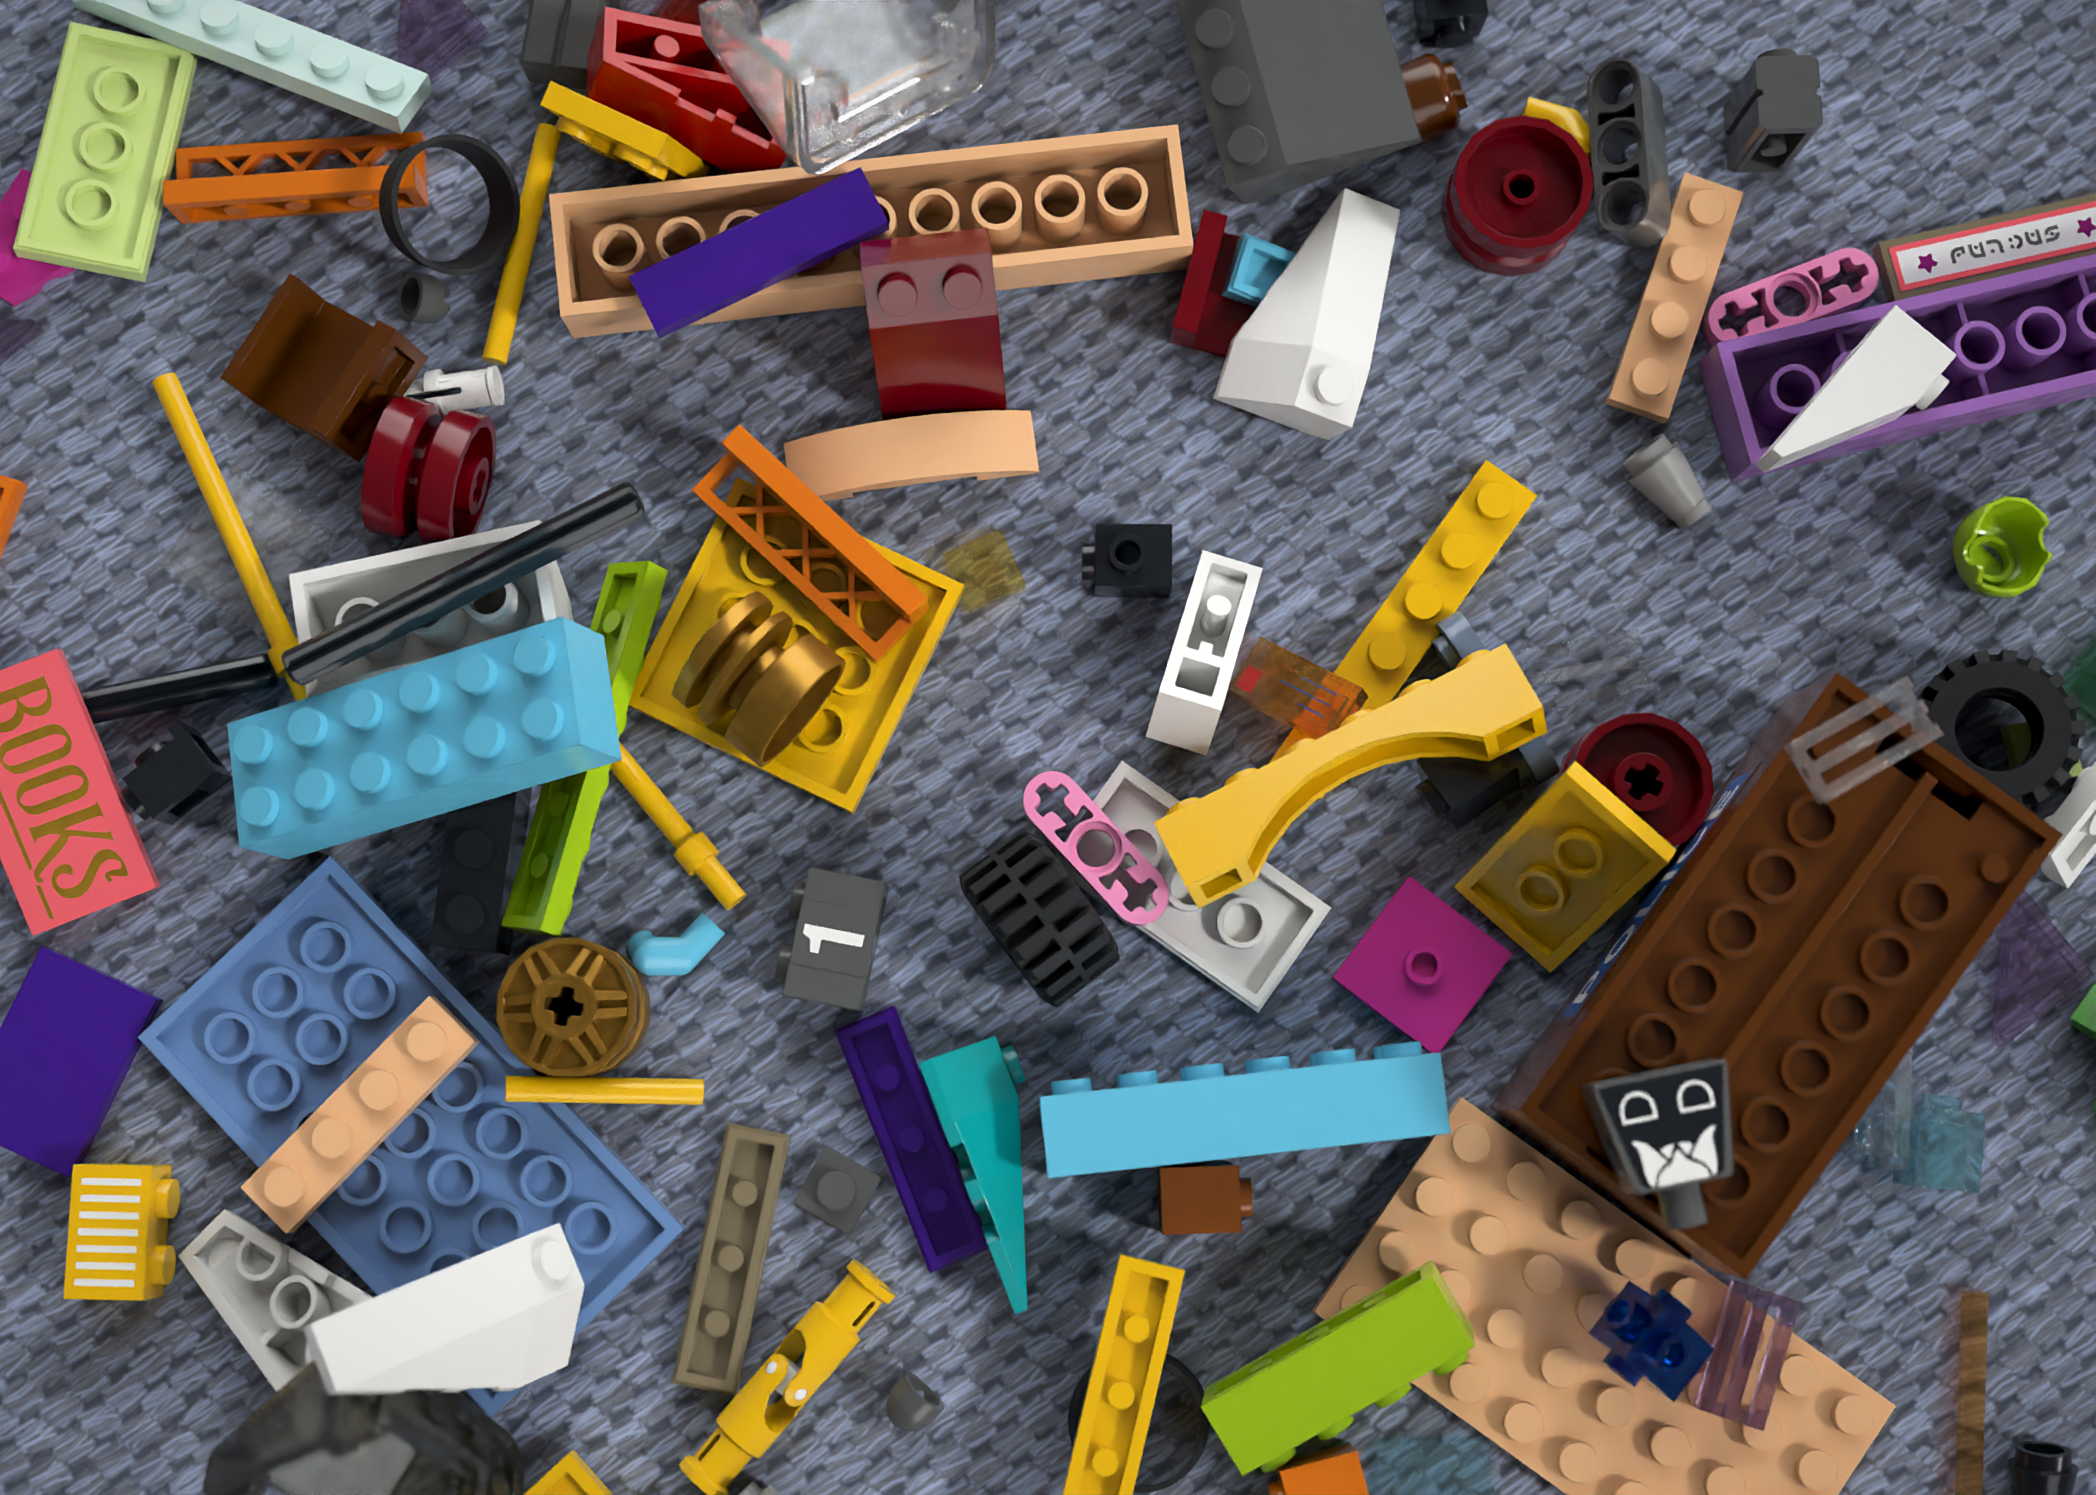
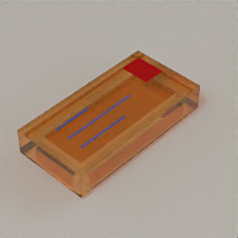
M1261 636L1228 687V691L1237 699L1315 740L1338 729L1348 716L1360 711L1369 697L1362 687Z

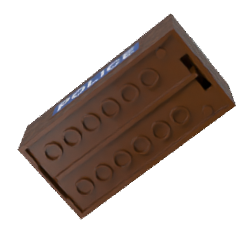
M1836 672L1785 699L1711 801L1705 821L1687 841L1678 846L1669 863L1659 872L1489 1107L1699 1264L1746 1280L2063 834ZM1705 1059H1725L1728 1069L1733 1173L1727 1177L1699 1182L1708 1220L1707 1223L1688 1228L1666 1230L1657 1191L1634 1195L1623 1192L1619 1186L1582 1096L1580 1085Z

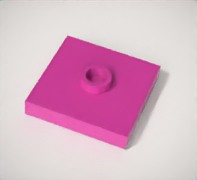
M1408 876L1331 979L1413 1042L1421 1041V1047L1429 1054L1439 1053L1512 956V953L1412 877Z

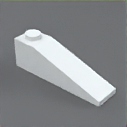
M1347 188L1339 192L1301 244L1300 250L1281 276L1271 285L1265 294L1266 296L1248 321L1241 326L1231 340L1213 399L1326 440H1330L1352 428L1371 366L1399 220V209Z
M225 1209L178 1255L317 1448L359 1455L406 1408L410 1390L389 1394L328 1395L302 1328L374 1297L237 1214Z
M558 1223L302 1328L328 1395L389 1394L418 1389L460 1392L469 1388H492V1391H512L568 1366L584 1283L562 1227Z

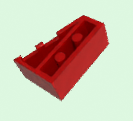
M604 7L588 49L587 98L668 134L699 158L729 173L735 174L781 168L789 153L790 45Z

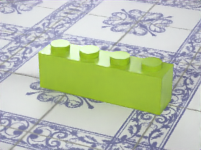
M1430 1260L1207 1386L1201 1408L1242 1476L1258 1467L1263 1472H1270L1292 1459L1297 1453L1295 1449L1297 1445L1315 1435L1321 1441L1327 1440L1347 1429L1354 1421L1352 1415L1375 1403L1377 1408H1384L1397 1402L1411 1390L1409 1383L1430 1371H1433L1435 1376H1441L1462 1365L1469 1358L1467 1351L1475 1347L1473 1327L1435 1264Z

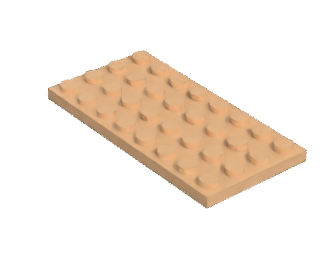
M1458 1097L1448 1112L1451 1133L1432 1135L1312 1310L1326 1320L1432 1260L1473 1327L1475 1347L1467 1351L1469 1358L1453 1371L1441 1376H1435L1433 1371H1430L1411 1383L1566 1495H1838L1896 1407V1405L1462 1097Z

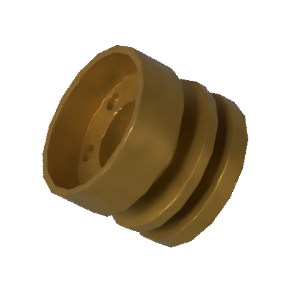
M756 591L737 602L701 637L675 681L672 696L688 709L700 703L697 716L707 725L718 721L734 708L736 712L729 723L725 738L759 767H763L781 754L817 714L841 678L846 663L842 657L812 633L801 637L786 650L783 649L790 634L793 620L784 611L770 617L773 609L772 602L762 593Z
M553 938L528 948L509 966L497 992L496 1020L506 1046L524 1065L549 1076L597 1077L619 1068L639 1049L650 1025V996L641 973L633 967L624 955L583 938ZM573 989H575L573 994L574 1000L584 1004L581 1017L570 1016L565 1026L566 1015L557 1012L556 1005L559 999H570Z

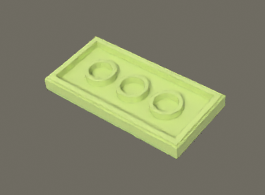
M70 22L13 246L17 257L146 282L164 206L163 181L170 180L198 55L163 41Z

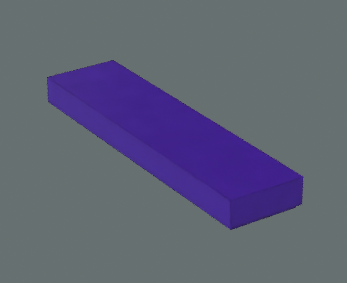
M861 167L630 275L629 278L660 339L860 244V242L867 241L890 230L889 223Z
M892 1006L835 1029L837 1039L929 1273L988 1250L989 1246L981 1222L970 1200L962 1174L948 1143L896 1007Z

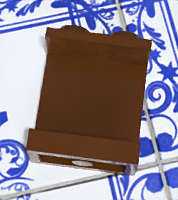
M289 274L220 378L256 405L360 463L370 447L374 430L384 409L393 398L404 396L428 357L393 327L377 320L374 326L325 301L302 280Z

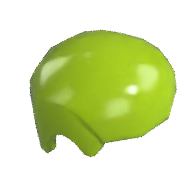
M2003 496L1971 511L1956 528L1952 544L1953 558L1960 579L1966 583L1968 588L1985 598L2010 599L2035 587L2045 569V565L2052 558V552L2045 548L2043 542V532L2049 525V519L2046 514L2027 498ZM1982 545L1990 546L1999 552L2002 557L2003 567Z

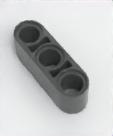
M1622 57L1610 58L1593 70L1587 85L1595 211L1600 224L1620 240L1635 248H1648L1657 244L1666 235L1671 223L1662 94L1660 87L1632 61ZM1633 84L1630 96L1624 102L1616 105L1619 93L1626 86ZM1638 143L1635 155L1628 162L1620 165L1624 151L1630 145ZM1643 202L1639 216L1633 222L1625 225V217L1629 209L1635 204Z

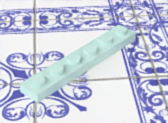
M72 0L75 8L402 134L432 92L429 74L237 0Z

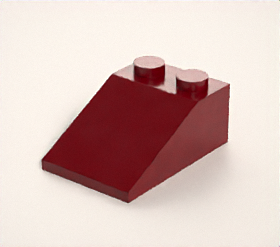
M988 228L860 242L862 281L883 421L951 412L1007 410L999 317Z

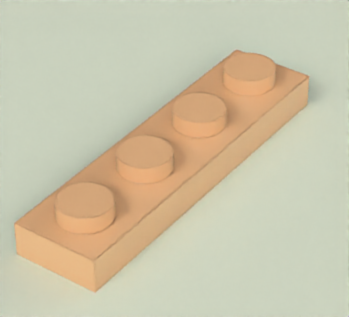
M1686 172L1681 177L1671 205L1670 227L1666 235L1659 241L1605 404L1663 424L1669 419L1744 192Z
M428 996L240 1188L286 1234L294 1233L457 1067L480 1041L436 997Z

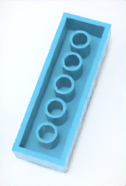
M563 616L227 723L239 847L287 860L622 760L604 635Z
M1421 1041L1373 1047L1374 1060L1356 1062L1354 1048L1308 1054L1310 1067L1290 1069L1289 1056L1244 1061L1246 1074L1224 1076L1223 1063L1180 1068L1181 1081L1158 1084L1157 1070L1116 1075L1117 1088L1092 1091L1091 1078L1051 1082L1052 1095L1039 1097L1048 1178L1450 1134L1441 1053L1422 1054Z

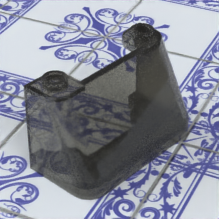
M313 1359L212 1450L207 1462L202 1492L207 1495H264L267 1483L270 1482L287 1495H522L524 1464L521 1451L510 1433L457 1392H440L439 1389H418L389 1394L328 1395L315 1359Z

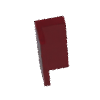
M1203 210L1169 343L1226 357L1231 340L1241 326L1251 317L1255 307L1221 295L1238 239L1241 236L1224 232L1228 218L1227 215Z

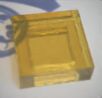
M1001 529L943 554L953 579L964 584L961 597L969 613L1026 589L1025 581Z

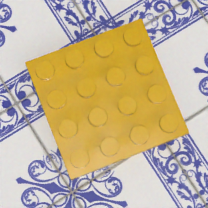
M737 477L724 503L728 507L756 506V486ZM764 491L765 506H778L779 504ZM717 516L644 659L642 670L637 676L629 707L854 815L965 590L964 584L863 537L927 596L930 607L928 612L877 664ZM792 516L765 517V541L775 550L802 549L801 524ZM756 517L741 518L757 533ZM810 533V548H826ZM838 558L811 559V584L820 592H848V567ZM787 560L803 575L802 560ZM856 576V591H872ZM756 591L762 593L772 602L773 609L770 617L784 611L793 620L790 634L783 649L786 650L801 637L812 633L842 657L846 663L841 678L817 714L781 754L763 767H759L725 738L729 723L736 712L734 708L718 721L707 725L697 716L700 703L688 709L672 696L675 681L701 637L737 602ZM884 601L857 602V626L875 643L901 617ZM833 602L849 618V602Z

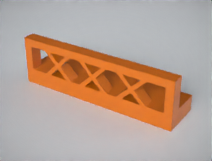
M420 131L402 134L391 133L176 148L177 180L163 181V205L182 224L379 210L380 187L390 165H373L386 151L407 149L425 141V135ZM426 148L414 157L402 176L397 198L398 209L428 207ZM369 152L362 161L353 153ZM342 154L356 166L352 168L312 170L325 155ZM308 156L300 165L291 158ZM281 158L295 170L294 172L251 174L264 159ZM246 160L239 169L229 162ZM219 162L233 174L232 176L193 178V164Z
M739 424L722 441L727 454L692 489V492L878 664L928 612L930 607L927 596ZM739 467L755 482L756 506L728 507L713 492ZM764 491L779 505L765 506ZM792 516L802 527V549L775 550L765 541V517ZM756 517L757 533L741 518ZM810 533L826 548H810ZM838 558L848 567V592H820L811 584V559ZM787 560H802L803 575ZM856 576L872 591H856ZM884 601L901 617L875 643L857 626V602ZM833 602H849V618Z

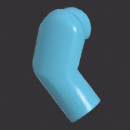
M702 912L679 937H656L649 930L635 933L627 943L626 952L632 961L633 967L647 976H682L692 971L720 941L725 932Z

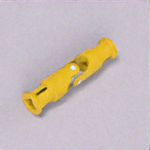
M853 1259L848 1264L847 1270L849 1273L823 1303L815 1301L783 1339L781 1345L720 1413L716 1418L718 1427L693 1456H685L679 1463L684 1474L707 1495H728L730 1493L728 1486L752 1457L761 1458L815 1391L830 1377L860 1341L858 1332L883 1303L889 1304L895 1298L896 1294L856 1259ZM805 1352L800 1369L794 1362ZM774 1390L783 1396L779 1402L767 1406L769 1396Z

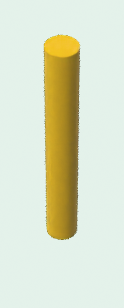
M506 1075L504 1086L505 1102L702 1105L704 1099L703 1079Z

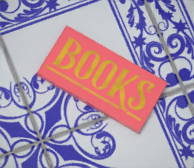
M55 649L0 670V860L32 936L160 887L152 863L127 803L121 794L120 786L63 649Z

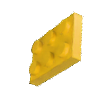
M550 81L540 105L559 117L555 128L572 136V139L621 165H624L626 161L630 166L644 172V175L658 182L706 177L711 166L668 134Z
M1575 761L1464 873L1454 888L1551 973L1666 866L1677 849Z

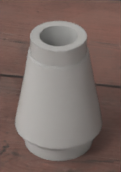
M1663 433L1648 441L1622 463L1623 467L1630 474L1626 481L1669 519L1675 521L1681 530L1696 522L1712 508L1706 500L1705 494L1679 443L1671 444Z

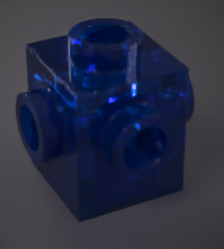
M1630 1281L1618 1296L1609 1302L1603 1315L1588 1332L1609 1351L1602 1362L1615 1374L1634 1388L1640 1380H1643L1673 1402L1715 1350L1686 1323L1693 1313L1682 1302L1663 1288H1659L1652 1296Z

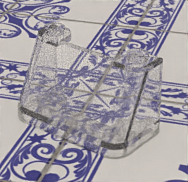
M709 0L699 5L701 34L705 44L786 156L808 174L817 175L826 172L972 95L989 78L995 61V0H800L760 20L758 5L753 0Z

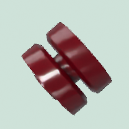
M1519 115L1493 121L1471 137L1458 157L1453 173L1445 187L1441 215L1447 238L1464 260L1483 272L1508 277L1537 272L1559 257L1590 207L1594 180L1587 154L1571 133L1550 120Z
M406 396L393 398L379 419L366 457L361 486V512L364 526L371 533L400 540L410 537L418 530L420 540L425 545L476 534L495 467L496 433L494 423L490 417L456 409L449 411L442 419L438 408L432 402Z
M1654 713L1622 714L1598 725L1582 736L1563 757L1559 768L1560 773L1557 774L1556 780L1576 761L1673 847L1687 841L1706 819L1714 795L1712 765L1699 740L1676 721ZM1625 780H1630L1636 785L1638 789L1636 799L1628 793L1632 784Z

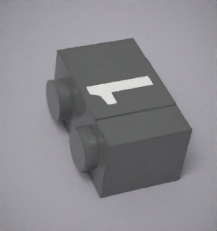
M809 867L806 882L795 881L788 913L789 918L798 920L793 945L782 944L775 972V981L785 983L783 996L858 1012L864 1011L889 890L886 882Z

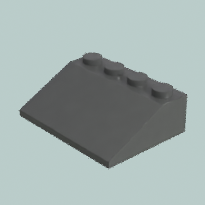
M1175 0L1227 186L1245 204L1270 198L1422 142L1381 0Z

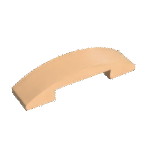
M966 411L905 417L835 429L784 443L786 467L823 501L854 497V492L977 476V481L1039 473L1031 411Z

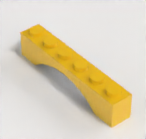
M1506 643L1491 651L1486 649L1479 650L1463 658L1456 666V669L1432 681L1423 679L1410 684L1400 692L1397 699L1375 710L1363 709L1351 714L1341 723L1338 729L1316 740L1309 738L1294 743L1283 752L1281 758L1259 769L1248 768L1235 773L1225 782L1224 787L1202 798L1193 797L1176 803L1168 810L1165 817L1155 821L1154 824L1189 894L1199 909L1255 881L1270 851L1290 824L1318 798L1348 779L1383 765L1420 757H1461L1490 762L1548 732L1543 705Z

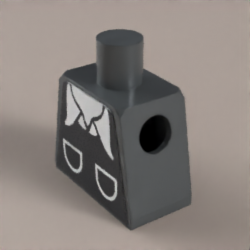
M1705 1059L1580 1085L1582 1096L1622 1191L1634 1195L1657 1191L1666 1230L1688 1228L1707 1223L1708 1220L1699 1182L1727 1177L1733 1173L1729 1084L1726 1060Z

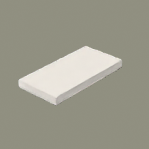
M1121 761L1093 802L1163 876L1169 888V902L1162 916L1149 925L1134 927L1254 1012L1259 1013L1331 907L1265 861L1255 881L1198 909L1154 824L1155 821L1165 817L1168 810L1180 801ZM1086 811L1076 826L1092 818V816ZM1101 831L1087 832L1077 843V854L1080 860L1091 867L1106 865L1111 861L1115 853L1112 839ZM1056 852L1054 856L1077 886L1108 907L1066 860ZM1125 856L1119 868L1113 874L1099 881L1106 889L1110 890L1117 879L1129 894L1123 903L1126 909L1132 912L1140 906L1147 912H1150L1155 908L1151 901V896L1156 888L1149 881L1138 886L1125 874L1128 868L1136 865L1129 856Z

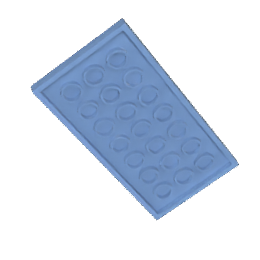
M329 856L144 1030L138 1038L257 1167L260 1168L428 996L436 997L480 1043L307 1220L377 1296L560 1223L584 1283L574 1333L575 1338L687 1228L569 1103L504 1101L506 1075H542L538 1070L524 1065L506 1046L501 1031L337 858ZM526 1385L512 1391H492V1388L465 1389V1391L491 1418L499 1413Z

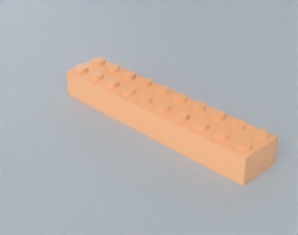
M1178 124L549 194L560 317L573 338L654 329L629 278L630 275L861 167L889 223L890 229L867 241L988 228L996 291L1187 270L1193 251V238ZM860 244L689 325L866 306L861 273Z

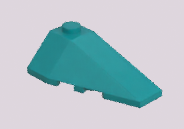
M996 1036L920 1062L919 1065L948 1143L957 1152L965 1187L977 1214L979 1213L984 1225L982 1229L1014 1314H1018L1027 1310L1028 1303L1020 1106L1015 1085L1025 1082L1026 1078L1013 1044L1001 1049Z

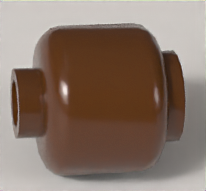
M1424 54L1400 64L1407 93L1422 138V142L1409 147L1417 146L1455 130L1460 123L1459 111L1468 108L1452 62L1448 61L1442 64L1437 56Z

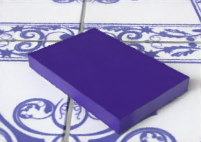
M41 946L0 1027V1146L68 1178L72 1177L73 1164H83L142 1044L138 1036L151 1025L163 999L55 949Z

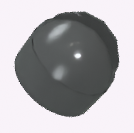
M415 271L407 273L398 291L397 302L401 318L405 321L420 324L437 323L450 311L451 306L444 302V297L450 296V289L442 279L433 275Z
M910 1372L904 1373L891 1388L886 1402L887 1416L892 1424L907 1432L919 1431L927 1427L944 1409L941 1398L920 1378ZM918 1390L924 1392V1398L917 1392Z

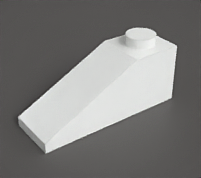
M1895 305L1871 328L1755 465L1766 473L1894 421L1913 405L1924 411L1950 382L1941 373L1957 354Z
M1204 550L1202 551L1145 737L1207 755L1222 711L1263 568Z

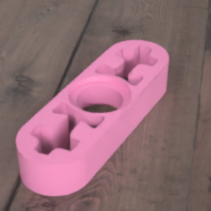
M1844 248L1725 293L1713 302L1703 317L1702 330L1704 337L1714 347L1719 342L1830 317L1853 309L1863 303L1875 290L1879 279L1878 268L1874 260L1864 251L1855 248ZM1840 265H1842L1846 273L1857 272L1860 276V281L1853 287V293L1848 285H1840L1828 290L1823 296L1821 295L1819 285L1831 281L1840 272ZM1784 286L1798 290L1805 300L1803 314L1790 317L1779 312L1773 301L1775 290ZM1754 296L1758 297L1759 303L1756 301ZM1759 304L1761 316L1747 322L1740 330L1739 337L1733 329L1722 330L1719 326V322L1726 315V309H1729L1734 317H1739L1752 312Z
M1057 771L1043 772L1035 776L1026 786L1023 795L1024 812L1030 823L1120 920L1132 926H1146L1158 920L1169 902V888L1163 876L1073 779ZM1044 786L1051 792L1057 791L1060 787L1067 791L1068 795L1065 797L1063 805L1074 819L1077 818L1081 809H1085L1092 816V818L1079 823L1072 830L1066 842H1063L1055 834L1066 828V824L1052 811L1044 817L1036 811L1041 804V799L1037 792ZM1101 831L1112 839L1115 853L1109 863L1101 867H1091L1080 860L1077 854V843L1085 833ZM1125 856H1129L1136 864L1128 868L1125 874L1138 886L1149 881L1156 888L1151 896V901L1155 908L1150 912H1147L1140 906L1132 912L1126 909L1123 903L1129 894L1117 879L1110 890L1106 889L1099 881L1113 874L1119 868Z

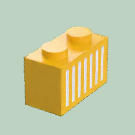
M73 1164L63 1299L144 1301L163 1297L164 1285H170L176 1268L175 1249L172 1245H167L168 1219L175 1218L180 1204V1185L177 1179H171L172 1165Z

